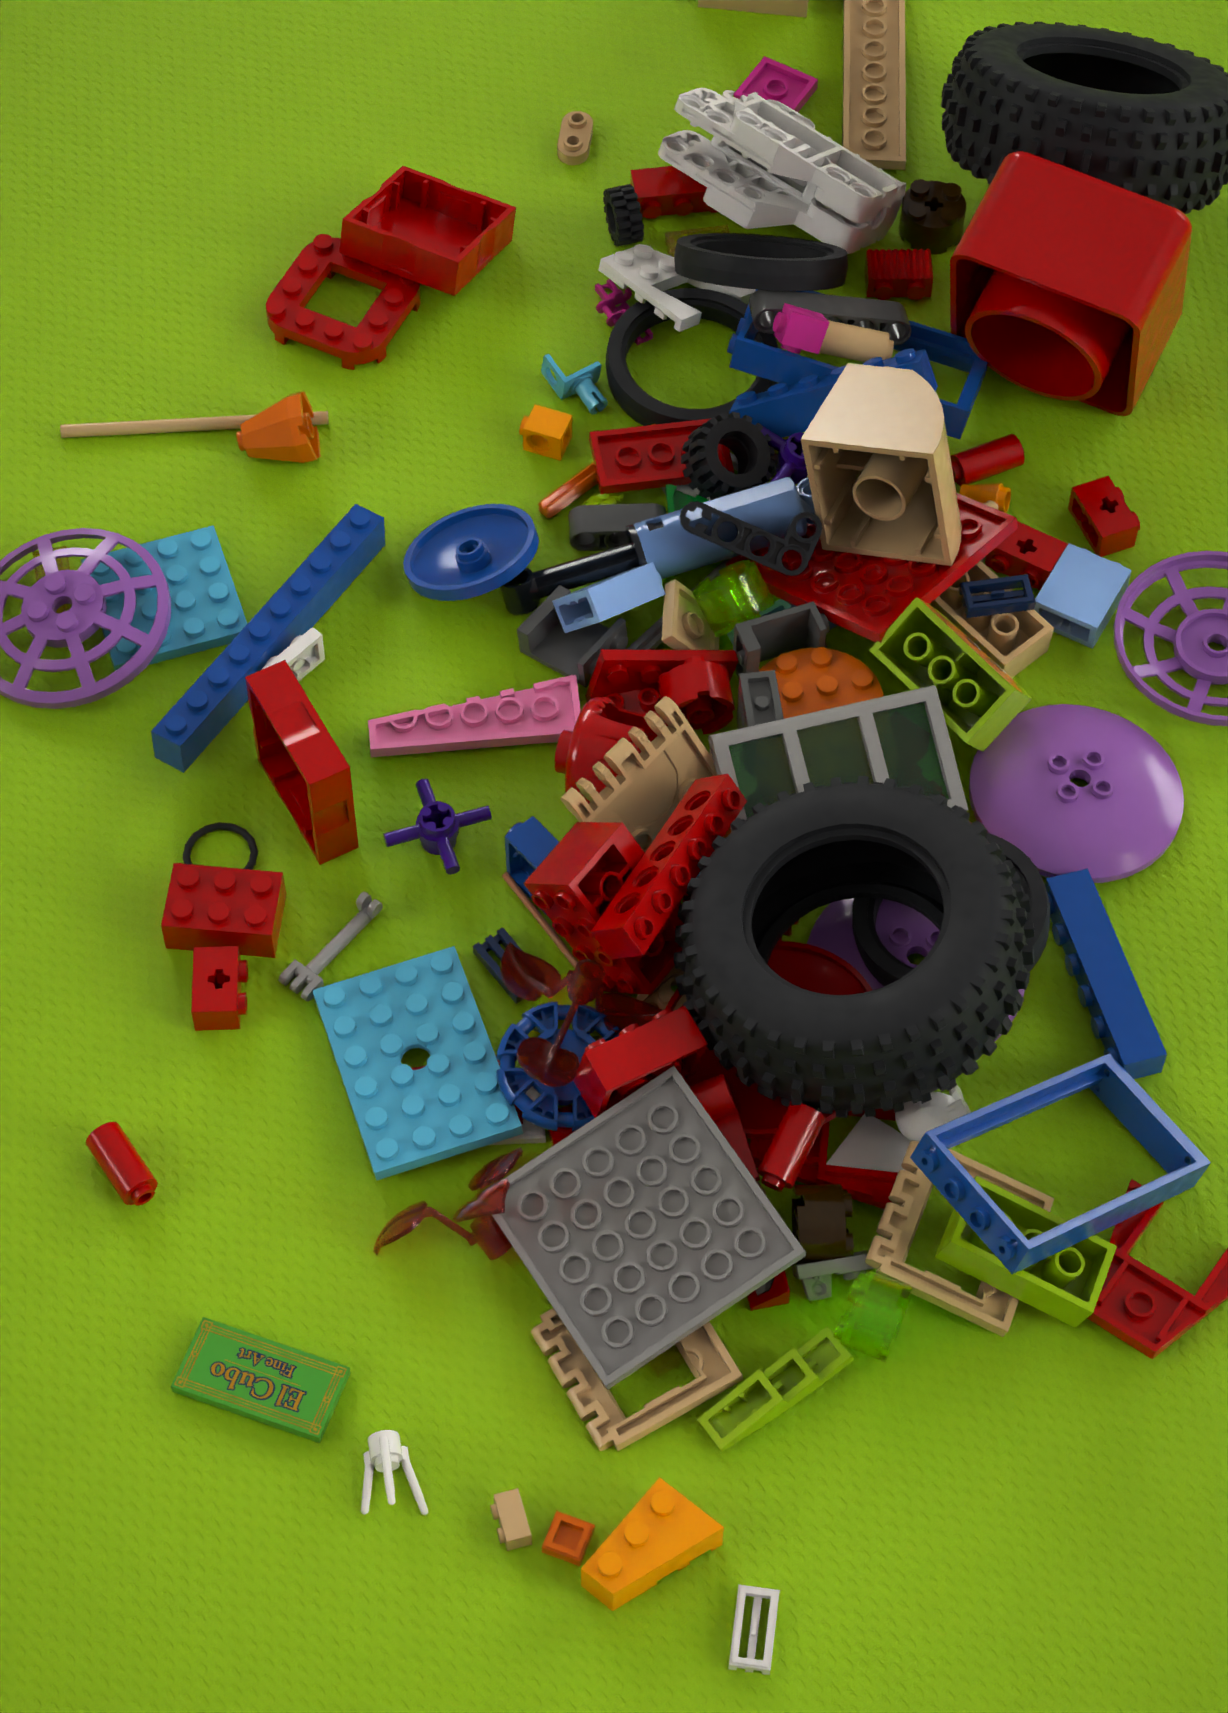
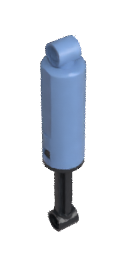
M784 477L703 502L708 506L781 538L784 537L788 525L794 516L803 512L815 514L808 477L801 480L797 486H795L790 477ZM696 508L694 512L687 511L685 517L690 519L689 526L695 527L697 523L706 525L708 528L704 533L711 536L712 525L719 517L712 514V519L709 521L700 516L702 510ZM680 509L626 526L628 544L533 573L529 568H525L511 581L502 585L501 591L507 611L513 615H524L534 611L540 604V598L549 596L559 585L570 590L651 562L654 563L661 578L665 579L740 555L684 530L679 520L680 511L682 510ZM802 518L798 521L796 531L799 536L806 535L807 523L814 524L810 519ZM723 522L718 527V536L722 541L731 542L735 539L737 529L734 524ZM755 536L750 541L749 546L751 552L769 547V544L763 536Z

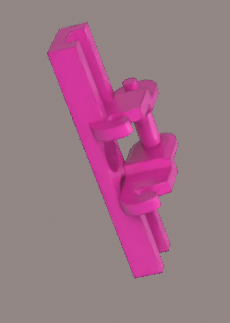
M608 279L604 285L599 283L595 285V291L602 299L596 306V310L598 313L606 314L608 317L606 323L612 327L615 326L622 314L630 308L626 301L632 296V291L630 288H626L625 294H623V291L618 289L612 280ZM609 288L613 292L609 293L608 296L604 289ZM647 329L645 331L646 336L644 338L639 336L634 342L640 345L653 339L652 331Z

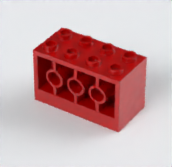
M576 822L523 884L532 894L531 899L534 904L544 910L551 919L553 929L560 936L564 937L572 947L574 957L584 964L593 975V982L598 988L605 992L651 995L675 966L674 952L682 951V948L675 942L676 926L684 924L678 918L679 906L682 903L679 902L644 956L611 960L590 931L645 852L623 822Z

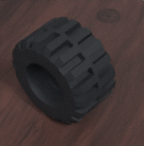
M725 412L711 418L688 436L689 440L684 443L682 448L686 453L681 456V464L686 465V469L683 470L684 477H689L692 481L688 484L692 490L697 488L700 491L699 496L704 498L710 497V500L769 481L772 476L769 471L774 469L775 461L771 460L770 457L775 455L774 447H769L768 442L771 441L769 434L763 435L761 432L763 426L759 422L754 425L751 423L752 417L745 415L740 418V414L737 412H732L729 415ZM718 444L728 447L734 453L738 461V474L730 472L722 465L718 457Z

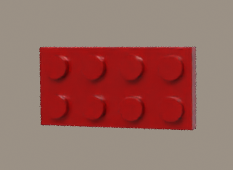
M710 419L590 432L589 442L600 494L666 487L668 484L679 486L691 483V479L689 477L685 478L683 474L686 465L681 464V456L686 452L682 448L684 443L689 440L688 436ZM718 444L717 451L720 462L727 470L734 473L729 448Z

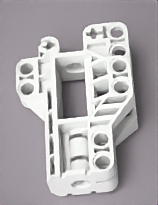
M697 88L679 95L674 110L691 121L690 125L693 127L699 126L712 134V141L694 131L682 130L663 138L658 155L665 162L706 186L707 189L703 197L704 202L745 229L794 224L821 242L843 248L847 251V254L860 250L861 247L865 248L875 243L876 240H882L894 223L902 204V199L905 196L906 183L900 182L885 173L883 169L877 168L862 159L860 155L854 154L831 140V137H826L816 131L815 124L811 120L785 104L775 100H765L757 92L748 94L747 97L741 95L740 99L733 97L735 91L725 90L721 96L707 88ZM735 149L741 152L742 155L735 152ZM748 158H751L752 160H754V161H756L757 163L761 164L762 166H764L765 168H767L768 171H766V170L762 169L761 167H759L758 165L754 164L753 162H751L750 160H748ZM772 174L807 181L804 192L801 193Z

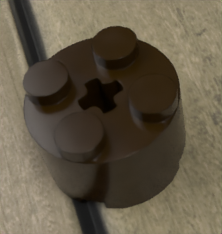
M921 179L911 183L910 188L902 199L899 235L903 241L905 238L911 244V249L920 250L922 248L924 251L929 249L931 250V255H937L947 252L948 247L959 244L962 238L966 212V201L961 193V187L955 183L925 181Z
M841 1184L794 1185L792 1191L799 1198L792 1199V1233L806 1252V1256L796 1262V1264L853 1256V1234L849 1233L848 1228H846V1217H852L853 1213L851 1193L848 1194L847 1189H842Z

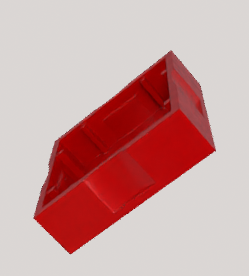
M402 166L381 185L374 195L363 200L342 219L339 253L455 296L512 241L516 207L476 192L455 187L441 179Z
M283 660L246 676L245 680L253 719L257 759L290 812L319 865L359 848L350 766L289 665Z

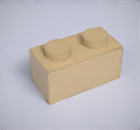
M519 1489L494 1494V1504L490 1505L493 1519L499 1520L500 1528H497V1534L500 1544L505 1543L507 1551L532 1545V1535Z

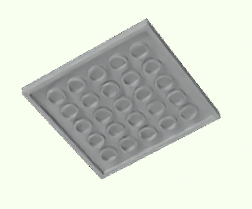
M672 1066L479 1195L607 1390L806 1256L803 1247L675 1066Z

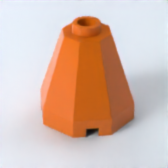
M305 391L290 394L240 424L241 431L236 432L240 450L246 451L248 457L300 463L314 461L321 457L319 433L317 426L313 427L311 418L314 417V413Z

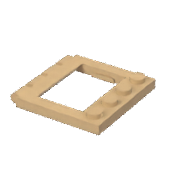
M910 1141L901 1164L905 1170H899L889 1196L891 1202L886 1204L876 1230L880 1236H874L865 1263L877 1269L875 1277L1003 1337L1009 1330L1019 1299L983 1281L980 1282L976 1296H973L961 1290L960 1286L927 1270L924 1272L905 1263L933 1188V1183L910 1158L919 1142ZM948 1149L973 1178L977 1175L1050 1212L1054 1198Z
M554 1308L540 1315L542 1323L531 1330V1334L544 1356L559 1350L558 1353L548 1359V1363L561 1386L568 1388L578 1383V1385L569 1389L566 1394L581 1420L586 1421L597 1415V1418L587 1423L586 1428L600 1451L606 1450L613 1445L617 1451H620L743 1381V1376L711 1323L707 1322L675 1344L696 1379L681 1388L677 1386L645 1404L644 1409L626 1418L609 1389L607 1390Z

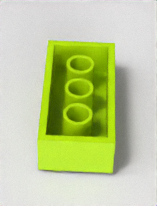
M977 1175L974 1177L975 1181L1028 1240L1067 1222V1220ZM953 1209L935 1258L1076 1328L1093 1314L1117 1246L1093 1235L1021 1271L1011 1274L960 1214Z

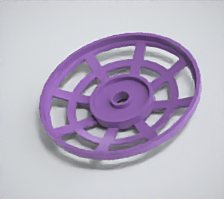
M77 528L61 530L40 536L21 545L0 561L1 575L13 563L28 553L38 549L40 556L21 566L7 581L0 580V646L10 658L21 664L13 684L0 677V694L14 702L35 708L59 709L76 707L97 701L116 692L131 682L148 666L166 637L171 619V596L168 583L159 564L145 548L119 533L102 529ZM80 538L103 539L95 549L72 547L53 551L52 547L53 543ZM118 543L126 546L143 559L152 575L131 578L122 564L107 554ZM71 556L86 557L78 570L59 571L56 562L58 558ZM101 562L112 569L120 580L99 585L90 575ZM41 564L43 565L46 576L39 579L32 587L17 584L29 571ZM156 587L158 594L157 611L153 626L149 634L130 625L136 609L135 590ZM124 593V607L120 619L107 615L105 597ZM8 596L23 599L21 614L3 622V610ZM72 604L70 610L56 613L61 605ZM25 626L34 638L27 653L20 651L7 637V635ZM99 627L111 632L101 643L85 652L82 642L91 637ZM122 637L140 646L135 655L122 667L95 682L89 664L107 654L119 643ZM46 646L55 648L68 647L71 657L66 659H40ZM76 669L82 686L72 690L57 692L26 689L34 670L60 672Z
M1187 552L1166 558L1138 575L1128 586L1119 602L1114 622V645L1118 660L1136 688L1156 705L1189 721L1214 726H1228V716L1211 715L1201 712L1203 704L1228 707V697L1207 696L1211 684H1228V588L1206 586L1187 589L1179 573L1180 571L1198 568L1228 570V552ZM1164 577L1167 578L1174 595L1160 603L1149 618L1131 609L1133 602L1146 588ZM1205 598L1223 599L1225 603L1222 609L1199 611L1193 600ZM1179 605L1186 616L1177 630L1159 623L1169 611ZM1125 621L1144 630L1143 648L1148 664L1132 666L1127 658L1123 637ZM1154 636L1173 643L1175 657L1158 661L1154 650ZM1215 642L1223 645L1225 649L1216 651L1211 649L1208 644ZM1183 669L1187 674L1197 679L1194 690L1190 691L1179 685L1167 673ZM1157 676L1171 691L1190 700L1187 708L1175 704L1158 694L1142 678Z

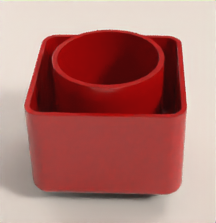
M1024 151L1012 152L1003 159L950 259L951 334L967 338L969 345L981 360L988 362V367L1023 389L1053 399L1078 400L1114 415L1128 416L1132 413L1182 314L1192 235L1191 222L1185 213L1170 205Z

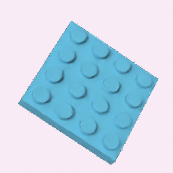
M214 525L139 544L159 564L168 583L171 596V619L168 631L159 651L148 665L230 644L248 623ZM128 547L107 554L121 563L131 578L152 575L143 559ZM101 562L90 575L99 585L120 580L112 569ZM156 587L135 590L136 609L130 625L149 634L153 626L157 611L158 594ZM124 593L105 597L107 602L106 614L120 619L124 607ZM102 628L104 638H106L111 632ZM122 637L119 643L109 651L114 670L116 671L135 655L140 646Z

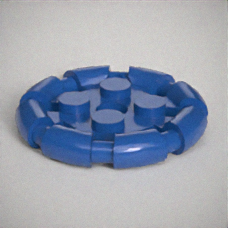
M557 1001L548 1002L523 1013V1019L516 1025L512 1023L504 1033L496 1056L500 1060V1069L496 1071L497 1079L510 1106L516 1105L523 1112L522 1117L547 1130L557 1131L559 1127L572 1128V1132L594 1119L593 1114L574 1083L585 1048L596 1041L589 1034L596 1031L607 1042L618 1037L621 1030L618 1026L613 1027L606 1020L607 1015L591 1006L572 1002V1005H558ZM558 1020H571L572 1030L558 1029ZM532 1030L540 1033L534 1041L528 1036ZM559 1057H569L575 1062L576 1067L571 1072H561L555 1067V1060ZM517 1059H527L526 1068H515V1061ZM532 1086L541 1094L535 1101L526 1095V1092ZM572 1103V1112H558V1105L568 1106Z

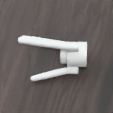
M381 1430L371 1434L368 1437L369 1451L363 1454L365 1471L361 1513L366 1515L369 1512L374 1467L377 1471L383 1472L388 1504H395V1487L392 1471L398 1469L399 1463H401L422 1515H427L429 1511L409 1460L408 1447L401 1446L399 1433L393 1430Z

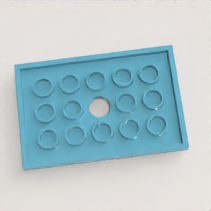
M455 946L312 990L376 1181L523 1134L522 1125L514 1104L510 1106L498 1083L496 1071L500 1069ZM413 1048L424 1049L430 1054L427 1065L418 1070H412L410 1066L401 1063L402 1056Z

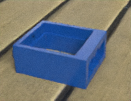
M534 816L524 823L515 824L505 835L507 872L530 899L532 894L523 883L559 843Z

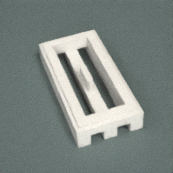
M746 1585L738 1586L729 1670L742 1668L745 1669V1672L753 1673V1670L762 1671V1674L770 1675L780 1590ZM752 1596L754 1600L747 1658L738 1657L745 1597ZM762 1598L770 1599L764 1657L763 1660L755 1659L761 1603Z

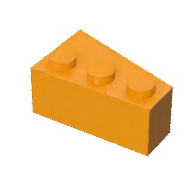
M659 1477L581 1568V1586L610 1610L614 1611L657 1585V1581L670 1573L690 1565V1561L708 1550L713 1551L720 1547L723 1543L724 1527Z

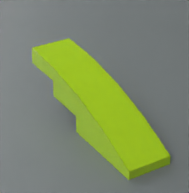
M827 1326L798 1350L793 1347L765 1371L762 1372L759 1368L697 1418V1420L723 1452L794 1406L855 1359Z

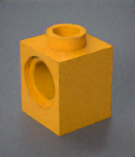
M535 404L530 415L524 416L521 421L519 434L523 436V450L561 461L572 439V415Z

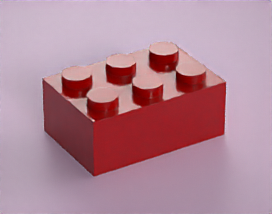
M173 863L161 923L165 947L167 949L193 951L194 947L239 946L240 955L275 958L286 900L283 872Z
M686 1006L674 1011L672 1008H667L654 1015L652 1021L642 1026H639L638 1023L631 1024L621 1030L618 1037L607 1042L605 1039H599L589 1044L584 1050L585 1052L574 1078V1083L594 1118H596L672 1066H675L683 1079L695 1074L708 1044Z

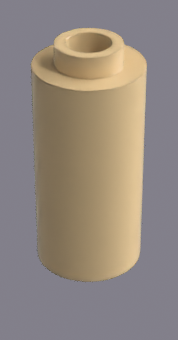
M828 320L830 323L819 353L861 362L876 357H881L882 360L891 358L894 341L889 340V332Z

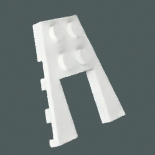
M638 244L635 247L601 258L599 271L619 287L625 289L628 286L634 290V298L640 303H645L647 300L655 306L654 313L661 319L665 320L667 316L675 322L674 329L679 332L698 325L702 312L663 291L688 282L700 289H708L730 295L748 305L751 295L756 290L710 284L683 277L675 272L674 257L653 250L650 246Z

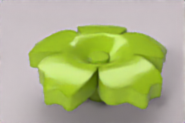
M599 492L590 496L583 504H617V502L625 497L622 492L600 494Z

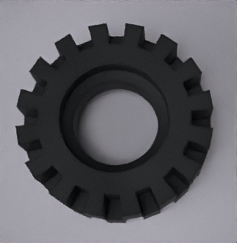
M632 184L605 189L603 193L604 212L606 213V223H608L609 234L611 233L614 245L618 247L643 241V216L640 212V202L637 201V193H635Z

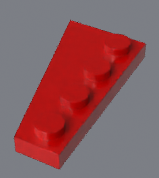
M601 649L585 695L586 701L588 702L594 697H606L611 693H624L644 688H653L659 693L658 676L684 664L685 660L691 656H703L707 662L721 665L726 669L730 682L738 663L735 650Z

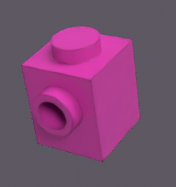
M784 303L782 312L776 314L773 322L774 336L782 344L781 347L784 350L800 354L801 350L819 354L830 322L822 313Z

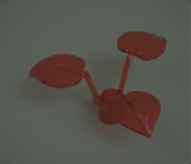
M511 942L503 953L500 964L501 977L504 985L513 994L528 1001H536L543 994L548 998H552L567 985L568 997L572 1001L554 1044L543 1038L531 1037L522 1041L518 1047L517 1060L522 1069L531 1078L537 1079L544 1085L561 1087L575 1079L579 1067V1059L576 1054L560 1048L579 1005H586L595 999L596 1011L607 1015L604 1017L605 1027L609 1031H614V1034L617 1036L627 1026L634 1023L642 1026L652 1021L653 1016L662 1011V1009L624 994L614 992L602 994L605 989V985L602 982L606 973L604 968L596 961L590 959L580 960L574 971L569 970L566 977L561 980V975L555 967L539 957L521 951Z
M519 1147L491 1160L476 1172L470 1180L468 1187L471 1191L479 1188L480 1191L473 1199L463 1204L453 1215L455 1222L434 1208L427 1207L426 1201L417 1202L397 1213L384 1226L374 1246L375 1254L378 1255L381 1247L407 1235L426 1217H434L464 1237L471 1246L477 1243L489 1260L497 1259L505 1254L512 1245L492 1215L505 1213V1198L510 1187V1181L503 1177L513 1168L519 1157L522 1156V1148ZM475 1219L470 1224V1228L473 1231L472 1233L468 1232L467 1230L456 1224L458 1222Z

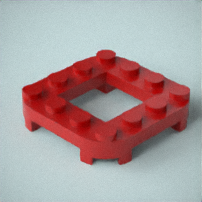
M319 234L312 243L308 244L300 252L269 295L266 302L268 325L275 335V340L285 345L291 339L341 358L342 368L354 370L355 365L366 364L374 360L379 364L386 357V346L411 310L418 311L421 303L420 283L339 253L340 238ZM336 273L382 290L357 327L304 308L326 277L332 279Z

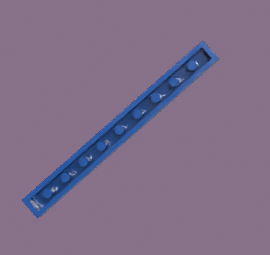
M357 504L350 509L151 730L155 758L183 773L189 768L248 701L245 677L262 670L271 657L278 656L290 646L295 637L303 635L312 628L385 546L384 517Z

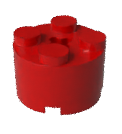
M691 656L685 660L684 664L658 676L660 698L662 699L664 696L672 699L693 730L702 729L703 735L710 734L724 728L732 721L733 710H735L728 673L721 665L707 662L703 656Z

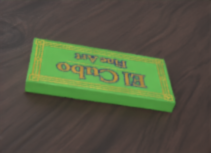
M203 1317L173 1380L171 1389L174 1393L320 1443L351 1372L350 1367Z

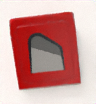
M785 1270L747 1295L750 1311L789 1303L790 1289Z

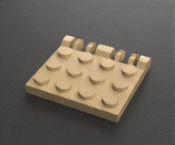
M664 696L654 706L658 715L650 710L644 716L649 727L658 735L652 742L648 740L642 730L635 726L628 732L633 743L642 751L640 754L627 739L621 738L604 755L608 765L618 774L616 777L599 761L592 767L595 775L606 785L600 793L596 791L590 781L582 777L576 782V786L582 795L571 787L561 797L563 804L579 822H623L644 852L651 845L695 779L717 775L713 758L677 704L667 696Z

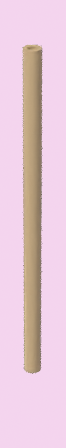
M328 411L313 412L314 417L311 418L313 425L329 424ZM255 415L60 425L61 438L241 429L240 424Z

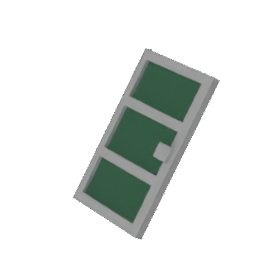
M935 685L709 735L708 737L717 775L729 774L747 800V803L736 819L747 820L754 815L752 807L760 802L764 806L777 802V794L786 790L789 795L803 792V784L813 782L814 787L830 786L831 778L837 777L841 778L842 784L844 782L857 783L859 776H868L871 784L873 782L884 784L886 778L896 779L897 787L900 788L902 786L911 787L913 784L919 785L924 788V795L928 796L930 793L933 795L940 794L948 798L947 806L950 808L956 805L966 811L968 810Z

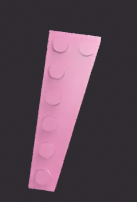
M570 675L534 683L533 688L514 692L513 688L502 690L500 695L480 699L479 696L466 698V703L453 706L443 703L427 707L423 710H412L368 720L371 757L558 742L563 730L573 731L581 711L577 676Z

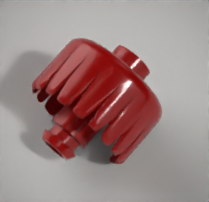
M594 697L590 699L580 711L573 731L563 730L558 739L555 752V770L557 773L565 774V793L572 787L582 795L576 786V782L582 777L590 781L596 791L600 793L606 785L595 775L592 767L599 761L616 777L618 774L608 765L604 755L621 738L627 739L640 754L642 751L633 743L628 732L635 726L646 734L650 742L657 737L653 735L656 733L644 719L645 715L618 709L610 698Z

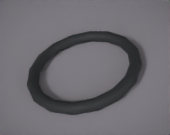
M218 822L206 825L194 832L185 844L183 852L184 864H192L190 858L191 850L200 837L216 830L233 831L241 835L248 842L250 848L249 862L244 869L252 870L256 865L258 849L255 839L246 829L232 823Z

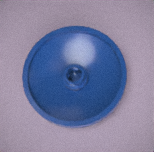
M484 504L465 508L434 522L413 540L404 557V571L414 591L426 598L439 601L473 598L495 590L519 575L534 558L538 549L539 537L532 518L518 507L506 504Z

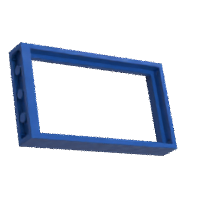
M796 291V292H806V293L822 294V293H819V292H816V291ZM749 303L744 318L740 319L736 334H732L727 353L732 354L730 368L778 383L785 382L787 386L799 383L800 379L808 375L818 374L819 377L831 374V371L839 368L756 342L755 339L759 331L753 324ZM909 321L911 326L910 338L903 344L894 345V350L902 351L912 348L916 352L926 349L930 361L969 373L957 404L940 399L947 436L961 439L985 377L988 362L981 360L969 345L967 338Z
M1110 1053L925 1132L910 1156L912 1161L1011 1274L1021 1271L1193 1188L1211 1164L1208 1158ZM1090 1088L1168 1174L1028 1240L948 1149Z

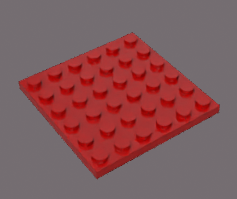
M956 493L962 536L959 551L952 566L823 550L819 538L807 567L799 575H783L741 555L733 557L728 561L726 569L727 573L731 574L732 577L795 606L814 601L819 613H824L828 621L875 643L877 640L881 643L887 629L916 597L928 604L934 601L1018 529L1017 518ZM807 523V533L801 536L802 538H809L813 535L815 531L814 524ZM769 547L753 551L752 553L756 556H763L767 553ZM788 550L783 554L782 564L787 570H795L800 565L801 559L796 551Z

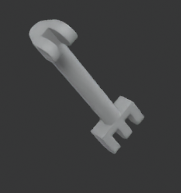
M365 891L362 892L356 900V906L359 910L356 916L306 966L295 959L280 974L278 981L285 986L292 981L290 990L296 994L304 988L301 998L309 1002L314 997L312 990L324 987L323 979L318 974L383 909V904L377 899L372 901L371 895Z

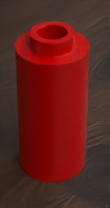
M1014 434L1000 437L950 456L954 482L960 487L962 484L969 485L1022 466L1025 461L1021 442Z
M790 1102L757 1170L762 1176V1184L778 1192H782L783 1188H793L826 1118L823 1114L806 1104L791 1105Z
M108 1122L93 1130L86 1139V1146L126 1205L135 1204L140 1206L150 1201L155 1194L158 1182L117 1122Z

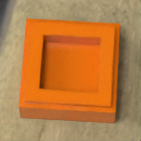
M556 1511L543 1542L542 1553L580 1566L594 1533L595 1525Z

